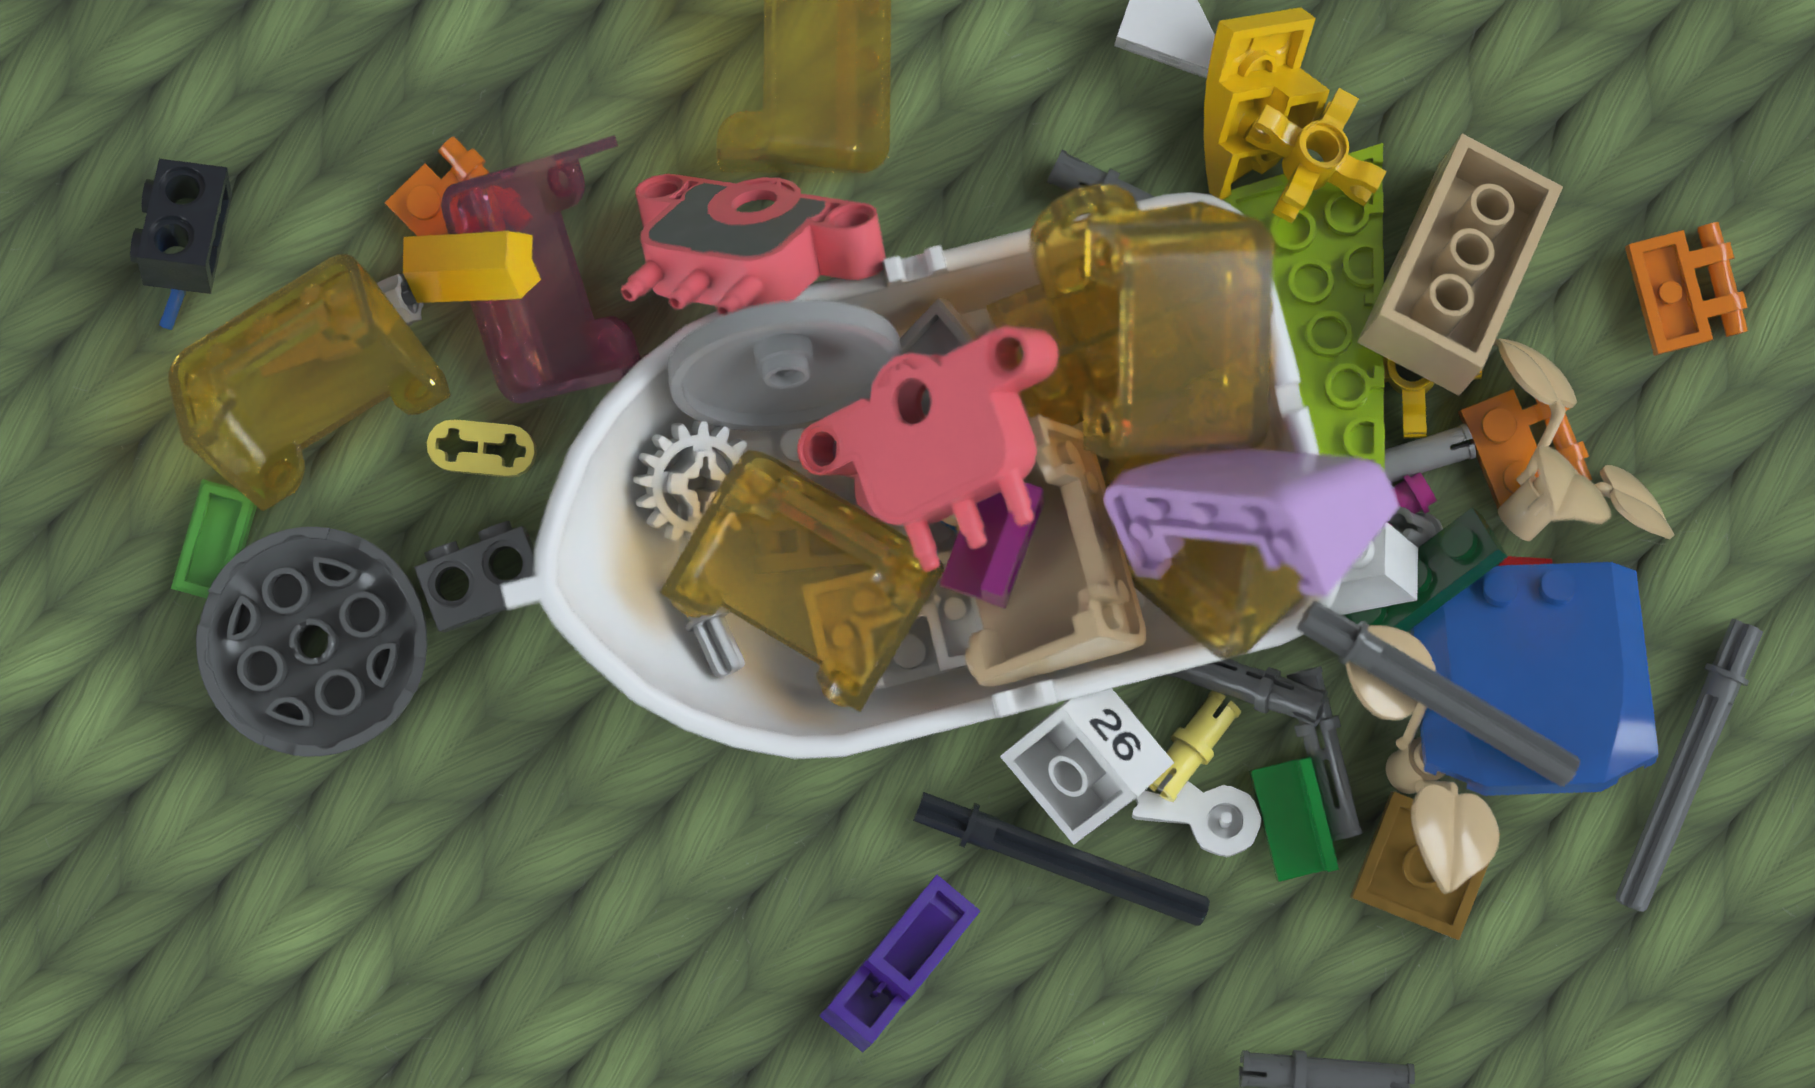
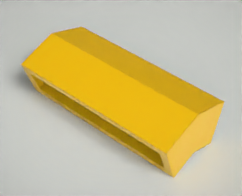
M502 231L404 237L403 274L417 303L521 299L541 280L532 260L533 235Z

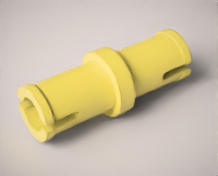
M1211 691L1207 700L1185 728H1177L1171 736L1173 744L1166 753L1174 764L1149 786L1155 792L1166 776L1171 774V780L1159 795L1169 802L1176 800L1178 793L1200 764L1207 765L1214 757L1212 748L1234 719L1238 718L1241 714L1239 707L1233 701H1230L1217 718L1213 717V714L1226 698L1225 695Z

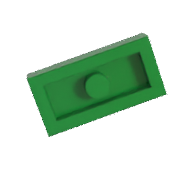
M1302 757L1250 770L1249 773L1276 880L1281 882L1321 871L1332 872L1339 870L1311 757Z

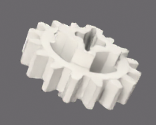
M694 420L691 433L688 432L684 424H671L673 438L669 440L664 436L655 434L652 437V441L658 449L655 455L640 453L638 457L643 464L648 466L647 474L633 476V482L645 486L647 491L646 494L641 495L635 500L636 504L642 508L654 509L646 521L649 526L658 528L667 523L664 537L676 542L685 531V540L689 545L699 546L703 533H705L709 541L720 543L722 542L721 527L725 526L738 532L742 527L736 517L739 511L753 513L755 507L745 498L747 492L760 490L759 483L747 479V473L758 466L757 461L749 458L741 459L739 456L747 446L744 440L736 438L726 443L729 436V428L725 426H716L709 435L708 424L705 421ZM712 448L724 458L730 474H725L715 463L716 453L712 452ZM682 450L681 459L669 470H665L669 461ZM698 475L706 478L705 487L696 488L695 491L688 489L689 479L698 478ZM663 492L670 493L678 502V513L681 514V518L669 508ZM725 496H728L724 505L712 515V508Z

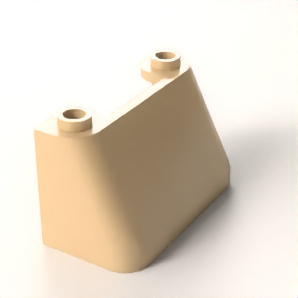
M1041 416L1028 419L1034 434L1037 451L1035 463L1029 474L1023 478V481L1043 488L1044 507L1006 609L976 599L984 629L974 632L970 636L969 647L965 651V658L971 674L977 679L978 684L983 686L996 687L1124 653L1144 645L1146 641L1145 623L1124 549L1105 506L1104 494L1106 486L1095 450L1089 439L1079 429ZM955 514L942 520L949 525L956 526L957 533H959L960 527Z

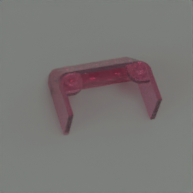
M615 135L452 184L443 194L441 203L442 214L449 234L509 231L533 235L532 260L541 280L521 299L470 301L496 384L501 393L514 403H527L620 381L641 359L649 354H639L632 331L621 319L615 316L594 319L560 212L576 206L583 198L585 180L579 159L617 147Z

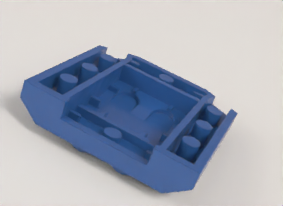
M1613 562L1495 566L1411 629V635L1418 639L1430 654L1437 673L1575 754L1580 759V765L1574 778L1565 786H1559L1427 707L1420 723L1425 772L1435 776L1437 771L1466 782L1467 789L1484 796L1601 792L1617 784L1620 777L1643 765L1645 769L1655 764L1659 752L1637 572L1635 570Z

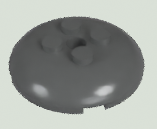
M298 527L270 534L255 541L234 556L215 578L208 591L210 593L203 607L196 634V653L201 677L211 700L223 717L237 731L259 745L278 752L304 757L327 756L352 750L366 744L389 728L406 709L418 688L427 655V627L420 599L411 581L400 566L387 553L361 537L325 527ZM320 626L328 633V647L321 657L312 659L302 651L301 637L308 628Z

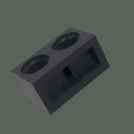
M159 158L154 180L146 179L143 187L141 206L142 212L147 213L143 229H134L130 247L131 262L138 263L144 286L211 294L232 200L227 167ZM183 198L195 199L194 201L187 204L175 203L176 201ZM171 247L184 248L178 253H164L165 250Z

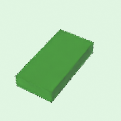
M202 479L171 589L207 599L210 593L208 591L215 578L227 563L245 548L260 495Z

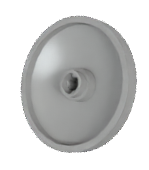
M793 300L753 306L718 317L695 329L679 342L668 361L670 393L675 404L684 413L698 421H705L709 425L725 426L729 429L743 431H780L804 428L861 398L870 399L872 384L880 369L894 357L902 355L900 339L896 329L884 317L852 304L824 300Z

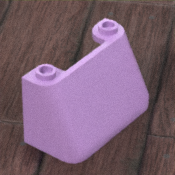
M1218 446L1204 447L1125 471L1114 480L1104 494L1106 509L1136 577L1160 579L1172 565L1170 558H1173L1185 544L1182 537L1258 544L1268 568L1278 569L1282 563H1285L1303 577L1298 584L1302 594L1325 597L1328 596L1399 508L1386 473L1377 463L1371 460L1347 456Z

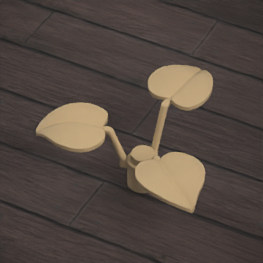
M1496 339L1493 346L1499 348L1502 359L1515 380L1531 396L1549 405L1551 410V419L1526 469L1516 478L1520 487L1498 509V514L1507 528L1519 538L1531 541L1551 521L1576 519L1603 524L1611 517L1610 509L1604 497L1611 498L1615 509L1628 521L1645 531L1662 536L1665 539H1671L1674 533L1667 523L1661 507L1650 491L1636 477L1624 469L1613 465H1606L1600 470V475L1604 482L1594 485L1589 479L1579 474L1563 455L1549 447L1565 416V407L1571 409L1577 404L1574 391L1563 373L1547 357L1519 342ZM1537 470H1538V473H1539V477H1538V478L1535 477V474H1536Z
M1369 626L1368 632L1436 672L1435 665L1427 649L1414 636L1393 627ZM1349 661L1345 665L1353 690L1361 703L1373 715L1386 720H1401L1412 714L1404 735L1396 740V746L1399 750L1392 753L1386 762V774L1392 786L1398 791L1405 794L1417 792L1411 814L1415 837L1423 859L1434 880L1444 894L1450 893L1488 865L1495 856L1499 845L1497 821L1489 806L1479 796L1471 793L1458 795V787L1454 782L1437 781L1445 775L1444 773L1437 771L1435 776L1424 771L1421 737L1414 739L1427 707Z

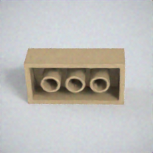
M1462 133L1439 163L1357 343L1459 396L1484 367L1563 186Z

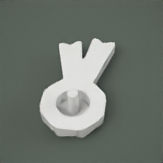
M1168 774L1157 788L1159 792H1162L1171 780V774ZM1189 781L1178 793L1174 802L1163 799L1159 796L1160 794L1144 790L1135 798L1138 805L1132 813V818L1135 820L1190 824L1192 833L1201 849L1226 858L1251 847L1261 826L1260 813L1255 801L1248 793L1226 785H1221L1203 793Z

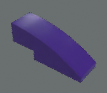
M936 875L844 984L819 1017L863 1053L874 1043L903 1005L914 995L980 913V910L940 876Z

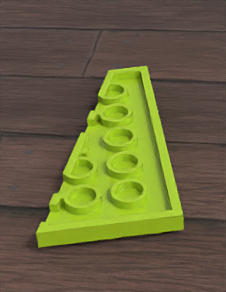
M1383 143L1348 153V155L1357 160L1375 164L1383 169ZM1285 174L1232 189V194L1221 200L1244 214L1259 233L1301 380L1298 383L1303 406L1308 407L1319 454L1371 460L1377 463L1385 472L1384 360L1382 355L1357 343L1384 285L1383 180L1378 190L1371 194L1365 206L1351 200L1340 188L1327 182L1320 189L1312 191L1306 206L1302 211L1299 210L1292 224L1272 213L1288 183Z

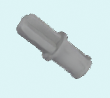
M702 562L691 565V569L687 566L676 571L668 577V580L672 583L690 622L685 626L687 632L694 631L713 674L716 677H725L740 670L745 665V660L725 618L729 614L728 608L720 607L703 570L704 566Z

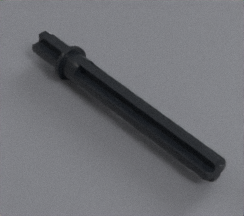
M923 792L913 821L961 838L959 842L961 847L965 848L966 844L969 843L985 850L996 851L1195 926H1200L1206 918L1210 900L1203 895L1001 821L998 817L979 811L980 805L974 803L972 809Z

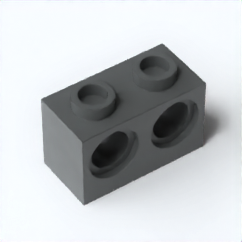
M505 521L479 531L478 535L481 542L459 550L457 542L454 541L424 553L427 562L414 568L439 632L446 633L507 609L501 585L531 578L534 574L535 549L525 527L520 526L513 529L510 521ZM506 548L516 549L523 559L521 572L511 580L499 579L493 570L495 556ZM455 568L462 569L468 576L469 589L461 599L449 601L441 593L440 580L447 571Z

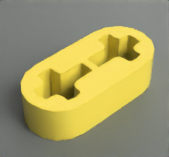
M445 420L432 429L427 440V452L431 460L443 470L455 473L519 477L530 470L537 456L536 444L532 436L521 427L509 424ZM458 430L461 440L468 443H478L477 453L459 452L456 461L449 462L448 454L445 451L439 450L438 444L440 440H448L451 431ZM514 435L516 436V443L526 448L525 457L515 458L513 467H505L504 458L501 456L486 454L487 444L505 445L507 436Z

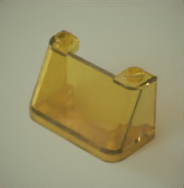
M338 254L328 258L192 343L177 355L168 372V382L182 442L262 511L293 494L300 486L305 472V462L302 455L303 449L391 396L396 407L408 415H419L451 397L446 377L440 367L367 269L353 256L348 254Z
M749 450L740 457L721 482L659 593L669 598L677 610L690 617L698 618L702 615H714L720 607L725 608L819 664L820 667L816 678L822 686L821 691L823 695L839 706H850L861 712L944 573V565L939 559L940 565L938 568L928 572L922 570L920 561L915 557L909 538L906 535L872 517L867 512L778 459L763 452Z

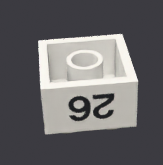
M1112 688L1068 699L1000 756L1073 845L1137 798L1174 764L1172 759Z

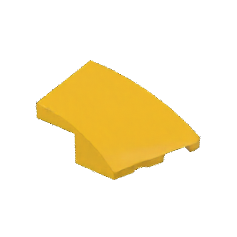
M1301 7L1220 20L1218 22L1206 80L1204 152L1209 193L1220 200L1232 194L1231 184L1251 170L1263 174L1275 166L1283 157L1273 151L1256 147L1245 140L1256 118H1259L1266 104L1281 112L1291 123L1302 129L1307 124L1319 120L1324 110L1330 90L1300 68L1316 19Z

